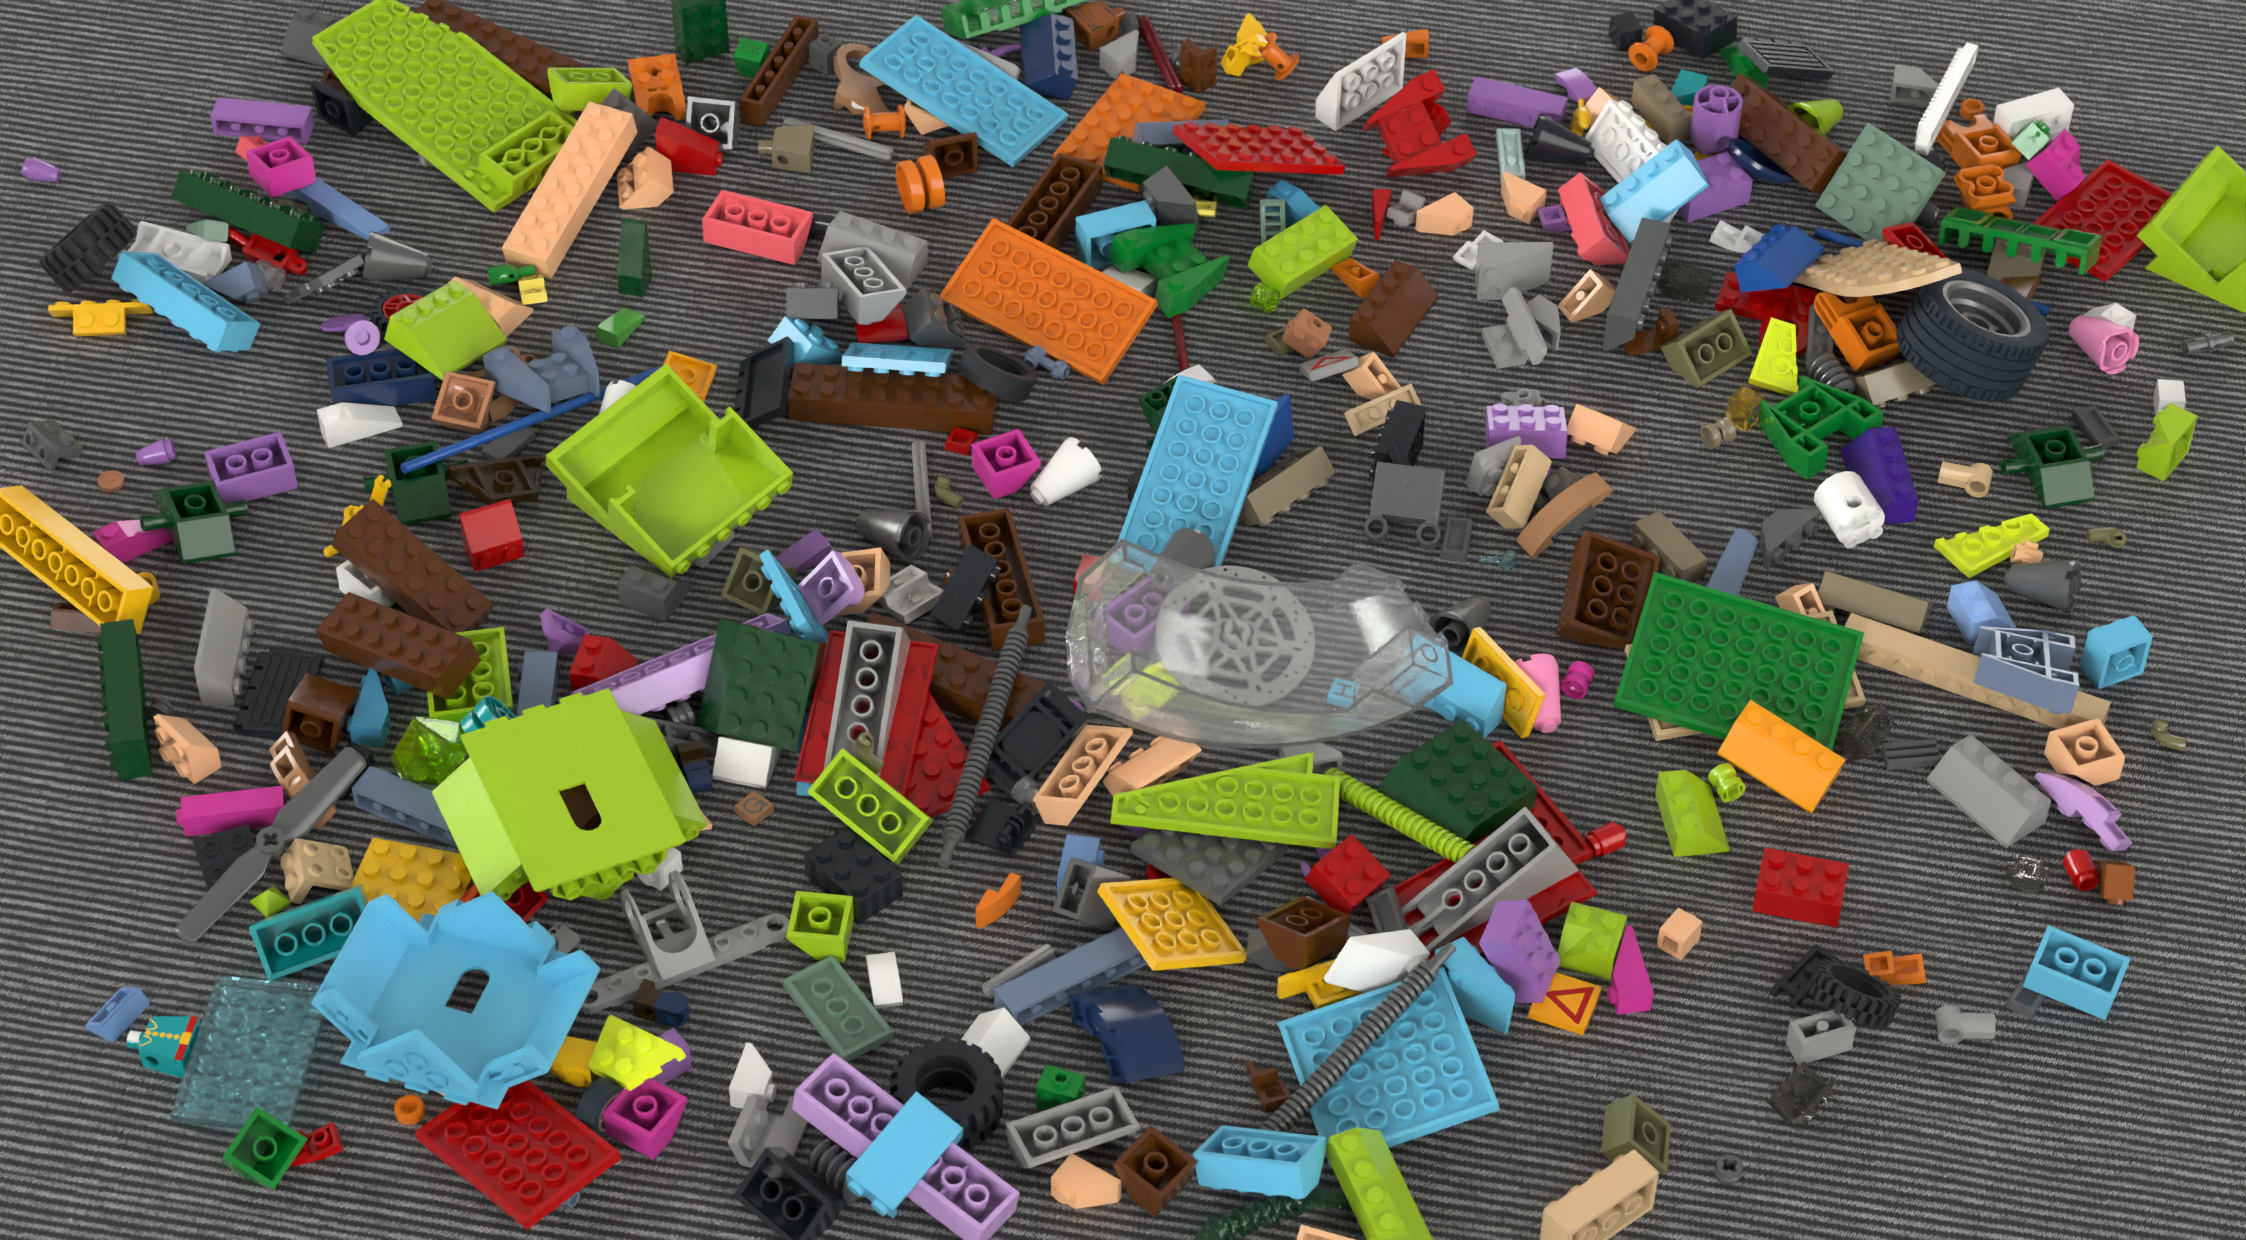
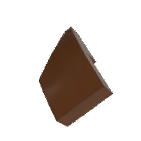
M1245 1062L1248 1077L1265 1113L1278 1110L1292 1095L1283 1079L1278 1078V1068L1270 1067L1264 1070L1255 1067V1062Z

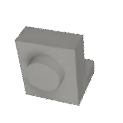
M1409 190L1402 191L1399 204L1389 207L1386 217L1393 219V222L1400 226L1416 222L1417 211L1424 207L1426 198Z

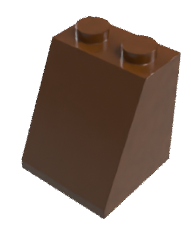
M306 673L286 704L282 735L287 730L295 734L299 744L334 755L346 730L347 719L354 712V701L359 690Z

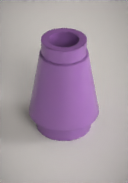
M36 157L26 158L22 169V176L32 181L57 183L61 176V169Z
M162 438L136 451V457L140 466L171 463V460L177 459L172 439L165 440Z

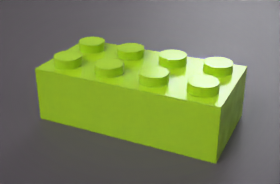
M1325 205L1254 248L1247 266L1281 300L1331 269L1333 265L1350 257L1358 238Z
M844 748L838 752L807 791L813 798L898 865L934 821Z

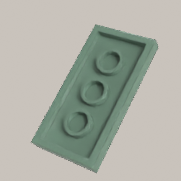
M833 955L783 979V988L834 1053L845 1062H849L894 1039L893 1030Z

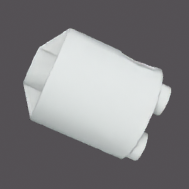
M1850 471L1836 473L1827 478L1816 490L1814 495L1816 507L1837 539L1846 548H1853L1859 543H1863L1870 538L1875 539L1882 534V525L1885 518L1884 512L1858 474Z

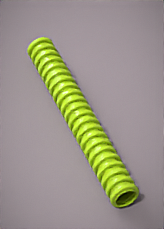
M1335 767L1328 769L1324 774L1340 776L1339 798L1354 805L1357 809H1361V811L1370 816H1374L1375 819L1380 820L1389 827H1393L1396 831H1400L1416 842H1420V844L1428 849L1440 853L1441 856L1446 857L1455 864L1476 847L1474 844L1464 841L1463 838L1418 815L1402 804H1398L1382 793H1378L1375 789L1359 782L1350 775H1346Z

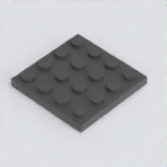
M1151 828L1131 844L1130 852L1222 906L1286 854L1288 844Z

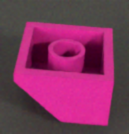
M2065 128L2051 137L2047 145L2042 150H2038L2025 164L2056 201L2075 189L2086 177L2080 168V145Z
M291 136L246 151L250 177L271 197L282 196L286 192L305 188L307 185L316 182L313 157Z
M1019 429L971 444L972 467L993 500L1018 492L1041 466V461Z
M651 1078L646 1079L641 1085L631 1091L624 1088L603 1112L606 1134L654 1160L672 1140L687 1104V1097Z

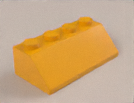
M1752 700L1749 701L1717 752V755L1812 814L1835 781L1845 762L1844 758Z

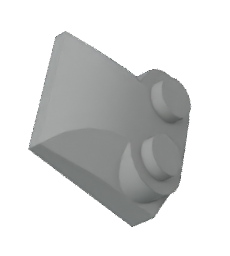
M1519 436L1474 454L1465 483L1470 491L1477 492L1480 496H1491L1494 494L1514 446L1521 445V438Z

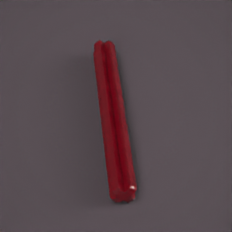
M1146 15L1143 17L1139 16L1137 18L1139 30L1169 90L1182 93L1183 84L1149 17Z

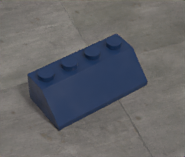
M1051 13L1021 25L1019 30L1023 85L1036 93L1069 100L1078 81L1073 19Z
M397 348L374 351L367 355L353 354L326 358L333 405L343 402L400 406L437 400L434 374Z

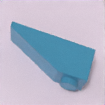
M1283 180L1278 181L1266 194V199H1285V224L1288 226L1294 225L1320 209L1301 189ZM1267 206L1266 211H1279V206ZM1270 216L1280 221V216Z

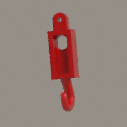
M228 228L227 242L238 248L244 247L242 252L247 260L285 277L290 272L296 275H304L308 271L306 261L299 257L296 249L288 248L255 233L251 238H248L239 231ZM279 254L285 256L281 263L274 260Z

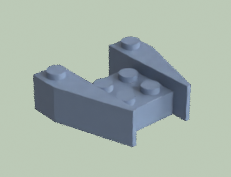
M566 326L559 331L552 332L553 355L541 360L530 361L528 364L523 363L506 347L496 348L492 352L483 354L485 380L494 381L497 392L544 412H551L552 403L589 391L596 397L600 396L597 364L587 337L575 326Z
M1980 626L1972 652L1973 655L1980 657L1973 683L2047 709L2055 714H2071L2079 689L2078 673L2069 671L2076 649L2075 637L2048 630Z

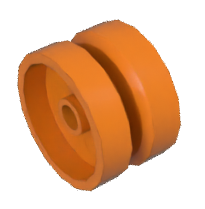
M932 155L917 158L916 164L911 160L896 163L897 186L903 206L909 215L924 211L925 205L930 210L945 205V189L938 163Z

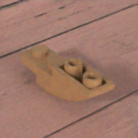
M286 730L269 749L273 757V761L269 765L280 785L283 786L284 791L292 799L318 773L311 769L294 733ZM335 804L315 824L314 827L320 830L337 812Z

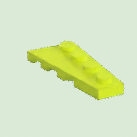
M2031 513L2002 521L2000 526L1990 527L1987 525L1980 527L1978 532L1971 534L1962 532L1955 534V538L1945 540L1944 537L1936 539L1934 548L1963 574L1971 578L2009 558L2016 543L2022 545L2023 540L2037 543L2048 537L2050 529Z

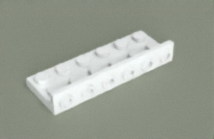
M1609 99L1585 136V139L1592 142L1591 147L1595 148L1593 155L1620 183L1668 145L1662 143L1657 138L1658 134L1644 124L1645 120L1633 112V107L1628 102ZM1678 210L1662 222L1670 223Z

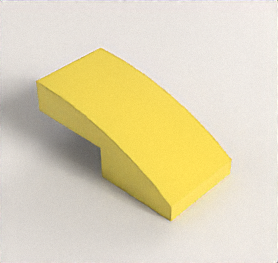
M542 274L519 277L518 285L523 305L548 302Z

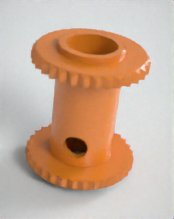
M1660 26L1649 27L1645 31L1644 37L1646 41L1644 43H1635L1629 48V59L1639 70L1645 72L1654 70L1658 64L1657 56L1659 54L1667 55L1673 50L1674 41L1671 34Z
M1269 33L1264 36L1267 41L1266 47L1259 46L1260 57L1252 56V58L1257 60L1263 57L1276 69L1274 78L1282 80L1295 69L1299 62V55L1297 53L1290 56L1287 55L1275 43L1277 35Z
M898 104L897 112L870 113L869 106H866L863 113V128L866 138L870 140L872 132L899 131L900 138H903L906 130V117L903 106Z

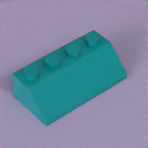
M362 884L254 922L249 926L268 981L338 956L369 902Z

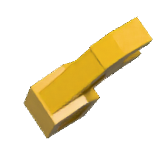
M1251 34L1235 45H1229L1220 62L1226 74L1240 77L1249 63L1251 55L1260 57L1259 46L1266 47V39L1262 35Z

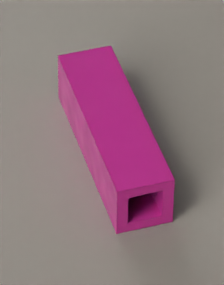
M283 786L181 797V809H176L178 826L183 825L185 837L219 833L247 824L249 829L272 826L279 810L286 804Z

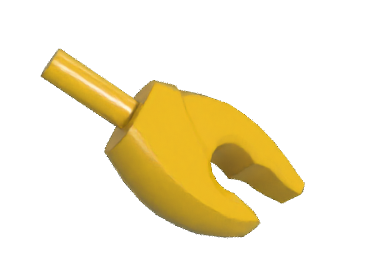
M1583 99L1578 100V108L1573 113L1571 130L1580 136L1583 135L1584 129H1588L1592 117L1590 111L1584 107Z

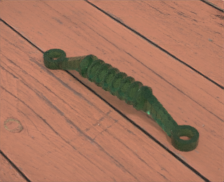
M1312 1190L1302 1199H1292L1289 1196L1285 1198V1196L1275 1195V1202L1271 1196H1265V1206H1263L1261 1201L1254 1200V1211L1248 1204H1244L1242 1206L1243 1215L1237 1208H1234L1231 1211L1232 1219L1226 1212L1220 1215L1221 1223L1215 1216L1210 1217L1193 1240H1225V1235L1229 1240H1236V1230L1241 1237H1246L1247 1226L1252 1233L1258 1232L1257 1222H1259L1263 1229L1269 1227L1268 1218H1270L1273 1224L1277 1225L1280 1223V1215L1284 1220L1291 1218L1290 1209L1295 1216H1300L1303 1212L1315 1207L1351 1210L1352 1208L1343 1192L1335 1193L1333 1191Z

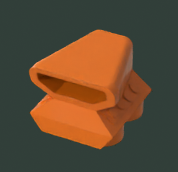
M1994 164L1960 169L1953 179L1961 191L1962 207L1993 213V216L2012 220L2013 213L2007 205L2017 200L2013 195V185L2003 179L2004 170Z

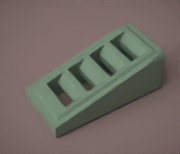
M1260 199L1261 245L1267 241L1266 236H1276L1286 229L1285 199ZM1279 206V211H1265V207ZM1266 216H1280V221H1266ZM1266 226H1280V230L1266 231Z
M205 219L186 225V231L205 240L226 242L229 224L227 222Z

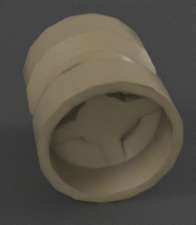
M1727 417L1718 419L1715 424L1708 423L1702 425L1700 429L1702 441L1709 449L1719 447L1722 442L1729 443L1736 439L1735 427Z

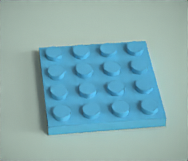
M852 342L842 355V366H848L849 371H863V368H874L873 372L889 373V370L892 369L899 370V374L914 375L915 371L925 372V376L939 377L940 373H945L953 358V349Z
M768 549L761 553L759 556L764 565L760 568L769 581L772 580L770 587L778 599L782 598V602L779 604L788 617L791 616L792 620L789 623L797 635L802 633L801 637L825 642L827 645L829 634L825 626L819 625L796 583Z

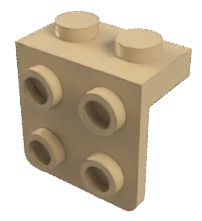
M295 838L287 852L283 853L280 865L284 871L285 888L288 890L291 903L301 904L312 886L346 890L350 888L354 879L348 850L343 846Z

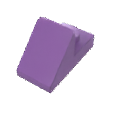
M548 608L540 614L542 629L547 636L549 652H557L558 656L577 653L583 635H589L588 628Z

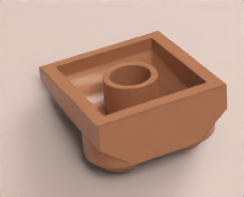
M446 371L431 419L433 422L446 428L474 434L482 433L489 423L488 412L496 383L490 380Z

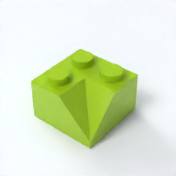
M2169 403L2163 411L2159 410L2153 420V424L2156 425L2155 429L2152 431L2146 444L2142 443L2136 453V457L2139 458L2136 468L2165 481L2188 454L2198 416L2172 403Z
M796 891L786 938L816 960H823L833 955L838 962L845 963L854 921L853 896Z
M1571 902L1558 948L1559 967L1611 980L1626 929L1627 915Z

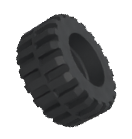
M103 203L52 246L40 259V265L63 291L72 292L124 249L136 236V228L113 203Z
M941 1038L939 1042H934L933 1040L926 1041L922 1047L917 1045L909 1050V1056L905 1054L899 1059L898 1066L894 1067L891 1073L890 1095L903 1105L908 1102L915 1092L923 1096L931 1089L941 1086L959 1087L971 1094L966 1100L954 1105H937L932 1103L963 1128V1137L956 1144L957 1146L971 1149L978 1145L979 1140L985 1141L991 1136V1131L996 1130L1003 1115V1078L1001 1077V1070L998 1064L994 1062V1058L988 1052L982 1053L981 1047L975 1044L967 1045L965 1040L957 1039V1042L950 1041V1038Z

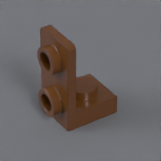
M1669 307L1659 309L1658 320L1655 322L1656 328L1637 332L1633 340L1622 345L1629 356L1661 349L1660 346L1677 336L1679 323Z

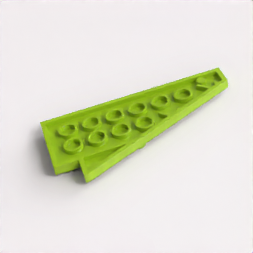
M1314 753L1299 754L1114 794L1110 824L1334 849L1337 843L1340 776L1312 773Z

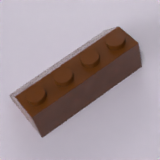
M1395 260L1350 318L1349 341L1394 358L1438 300V293L1418 268Z

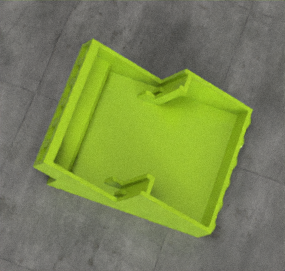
M2217 145L2199 162L2139 232L2137 237L2156 254L2145 269L2246 313V172Z
M667 363L546 455V466L567 488L568 500L671 578L677 573L681 575L690 568L691 562L698 557L700 559L705 557L711 551L712 546L718 541L722 543L728 539L733 529L738 525L742 527L747 524L752 518V514L757 510L763 511L766 509L775 496L785 494L791 488L793 472L730 406L726 409L725 417L720 420Z

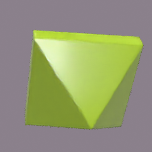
M274 885L250 900L251 904L266 918L275 915L291 904L290 900Z

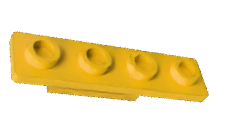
M133 299L131 302L121 303L120 300H107L106 303L96 304L94 301H82L81 304L73 305L69 302H56L55 305L48 306V312L52 317H73L74 336L124 335L126 334V315L154 313V308L149 304Z
M1336 959L1322 964H1314L1297 972H1289L1279 977L1277 982V995L1279 999L1306 991L1315 1009L1364 994V992L1330 984L1323 979Z

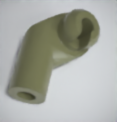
M939 476L937 483L934 484L937 499L953 507L960 508L964 497L951 491V479L949 477Z
M2113 527L2087 529L2086 531L2088 542L2102 541L2113 548L2123 547L2127 539L2123 532Z
M2155 719L2153 726L2150 727V731L2156 741L2163 747L2184 752L2187 738L2171 735L2167 731L2168 722L2163 719Z
M863 732L856 739V757L878 774L884 767L885 762L874 755L873 735Z

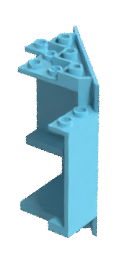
M493 891L465 903L460 899L441 906L436 916L427 913L423 914L418 922L399 906L396 900L385 894L367 903L311 1004L352 1041L340 1064L366 1071L365 1076L388 1082L390 1078L405 1082V1088L428 1094L429 1090L445 1094V1100L466 1106L470 1101L498 1109L509 1087L548 1073L601 968L583 950H578L571 954L556 951V939L537 921L527 925ZM477 969L487 973L489 982L472 1014L446 1006L461 976L465 972Z

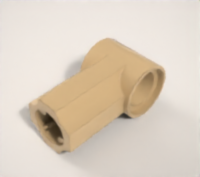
M1942 461L1938 483L1965 488L1966 492L1973 497H1984L1989 491L1993 470L1984 463H1975L1968 467Z

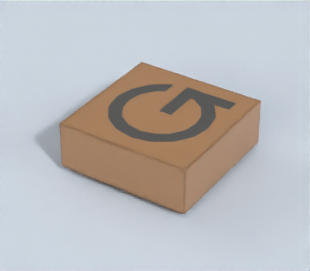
M753 791L734 805V812L752 826H756L774 812V805L756 791Z

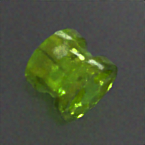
M1259 283L1251 293L1250 304L1254 307H1261L1266 313H1271L1278 305L1280 292L1276 289L1270 290L1266 284Z

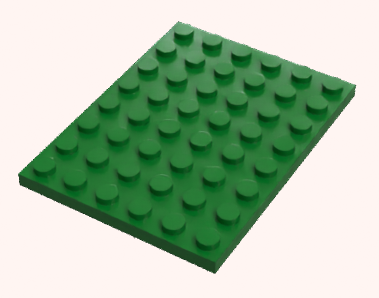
M1654 572L1613 707L1725 739L1749 701L1752 700L1832 751L1864 632Z

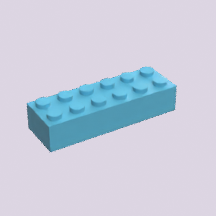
M121 252L111 279L120 284L119 287L122 290L136 295L138 301L151 305L155 308L154 311L157 314L167 316L172 320L173 325L186 329L190 332L189 335L192 338L202 340L208 344L207 348L214 352L250 350L261 323L156 252Z

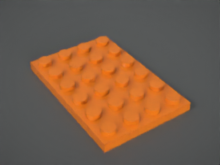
M1121 73L1053 153V159L1058 153H1062L1103 166L1110 137L1117 138L1118 135L1132 139L1137 123L1196 121L1205 110V102ZM1103 166V180L1139 192L1143 185L1107 177Z

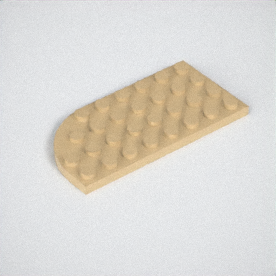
M1877 239L1863 242L1861 247H1847L1840 250V254L1834 256L1827 254L1818 257V261L1807 267L1793 282L1840 296L1863 297L1920 287L1960 274L1962 270L1960 263L1950 261L1949 258H1939L1938 255L1931 256L1928 253H1920L1918 250H1909L1907 247L1898 248L1897 244L1888 246L1887 242H1879Z

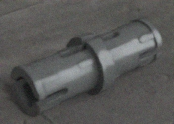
M2230 330L2216 334L2204 333L2198 338L2182 340L2181 350L2185 356L2200 352L2211 353L2218 348L2233 346L2234 336Z

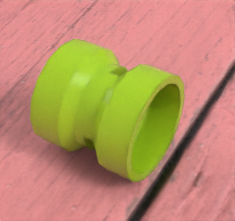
M1729 763L1716 766L1708 775L1709 782L1714 788H1717V793L1724 802L1738 799L1746 788L1741 778L1736 777L1737 773Z

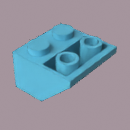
M785 316L768 340L772 344L788 336L794 342L791 363L793 367L795 363L833 365L842 360V354L837 350L839 346L831 339L825 338L823 335L825 332L815 324L809 326L799 318L793 320Z

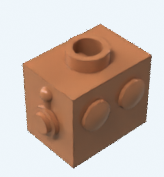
M1303 308L1292 320H1289L1281 341L1310 360L1320 349L1324 348L1329 340L1332 327Z

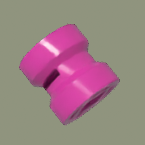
M1573 662L1567 670V675L1561 682L1560 688L1562 692L1572 699L1584 698L1589 685L1595 677L1594 669L1585 662Z

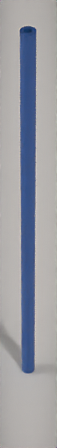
M663 365L621 381H626L636 386ZM607 386L600 388L599 397H596L592 392L552 406L550 413L544 411L536 412L402 463L401 470L406 474L604 398Z

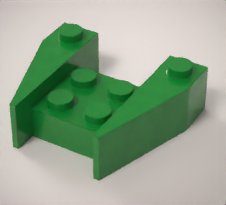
M1195 223L1131 229L1113 236L1108 259L1122 273L1143 266L1158 281L1155 299L1158 303L1157 307L1168 318L1188 311L1216 287L1225 276L1229 260L1228 255L1209 261L1192 245L1197 226Z
M1802 376L1800 377L1799 391L1775 406L1770 405L1765 400L1760 401L1758 424L1788 467L1808 480L1826 469L1828 445L1822 442V439L1840 430L1854 440L1870 428H1882L1884 412L1864 398Z

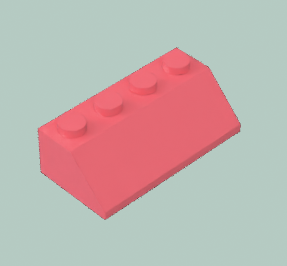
M1581 172L1560 187L1558 192L1561 197L1560 204L1566 211L1567 222L1573 231L1571 235L1578 245L1577 252L1584 261L1589 260L1595 266L1626 263L1630 252L1626 238L1608 217L1599 199L1606 192Z
M721 190L702 219L703 241L716 246L795 265L805 249L813 212Z

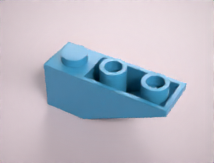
M369 668L368 674L362 677L360 696L357 695L354 701L353 716L349 715L347 719L346 730L350 732L351 742L359 745L384 747L391 728L389 709L377 671Z

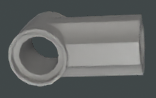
M1953 1005L1942 1006L1935 1012L1938 1039L1944 1044H1956L1962 1041L1963 1038L1994 1039L1996 1018L1993 1013L1961 1012L1958 1007Z

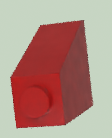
M660 118L655 132L656 148L658 153L671 160L672 172L716 176L718 166L722 167L724 158L723 152H720L719 142L666 118Z

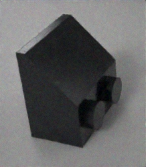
M314 80L310 83L317 115L320 120L352 136L357 135L373 121V117L357 104L356 99L351 96L348 90L334 84Z

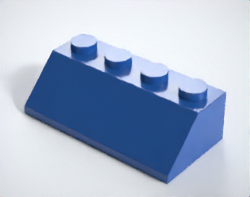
M1779 224L1771 227V230L1763 235L1760 241L1752 245V248L1747 253H1744L1742 258L1734 264L1741 292L1787 288L1824 252L1823 246L1796 226L1786 227L1785 224Z

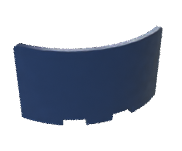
M1125 984L1068 995L1072 1024L1083 1027L1092 1036L1098 1035L1102 1041L1100 1049L1106 1060L1111 1083H1129L1185 1070L1184 1059L1175 1030L1163 1008L1146 990L1135 985Z

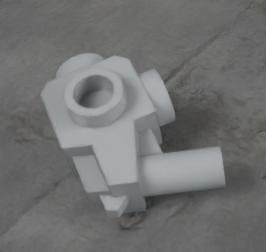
M1520 388L1518 392H1504L1500 396L1502 401L1499 403L1507 406H1520L1522 404H1529L1533 407L1546 406V400L1544 397H1541L1539 390Z

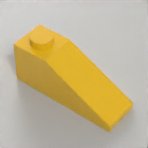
M566 1036L549 1072L564 1083L575 1087L583 1086L588 1088L598 1077L588 1066L597 1042Z

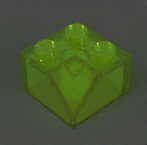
M414 716L391 755L401 780L440 785L460 767L468 755L460 735L465 734L461 723Z

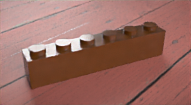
M795 15L739 99L741 122L759 127L765 125L809 58V44L819 37L817 19Z

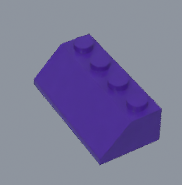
M1896 427L1870 428L1841 448L1846 471L1855 472L1861 477L1885 515L1883 524L1914 522L1918 497Z

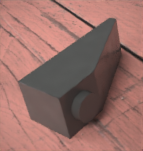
M645 717L656 721L675 761H678L677 744L702 740L705 757L716 756L720 737L718 733L700 727Z

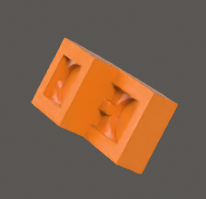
M1010 872L999 892L987 889L975 908L976 927L983 928L991 924L1012 907L1021 895L1020 875Z
M1892 950L1863 954L1865 969L1870 971V975L1881 977L1880 981H1887L1893 985L1927 983L1922 953L1893 957Z

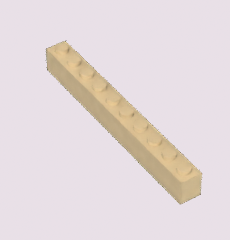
M1853 613L1850 614L1844 626L1864 632L1857 658L1860 661L2056 729L2099 718L2103 725L2106 722L2111 704L2110 701L2078 691L2071 714H2055L2047 709L1973 683L1980 660L1979 656Z

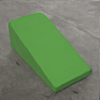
M622 308L596 327L597 340L619 348L643 322L645 315Z

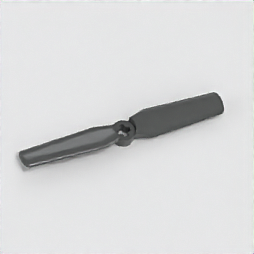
M350 747L344 748L279 810L272 826L265 827L259 831L256 838L257 845L237 858L176 926L174 930L176 935L186 942H196L264 875L272 858L282 854L285 846L291 845L295 838L300 839L307 835L366 767V761L361 754ZM267 838L269 840L276 838V845L270 844L266 846L265 840Z

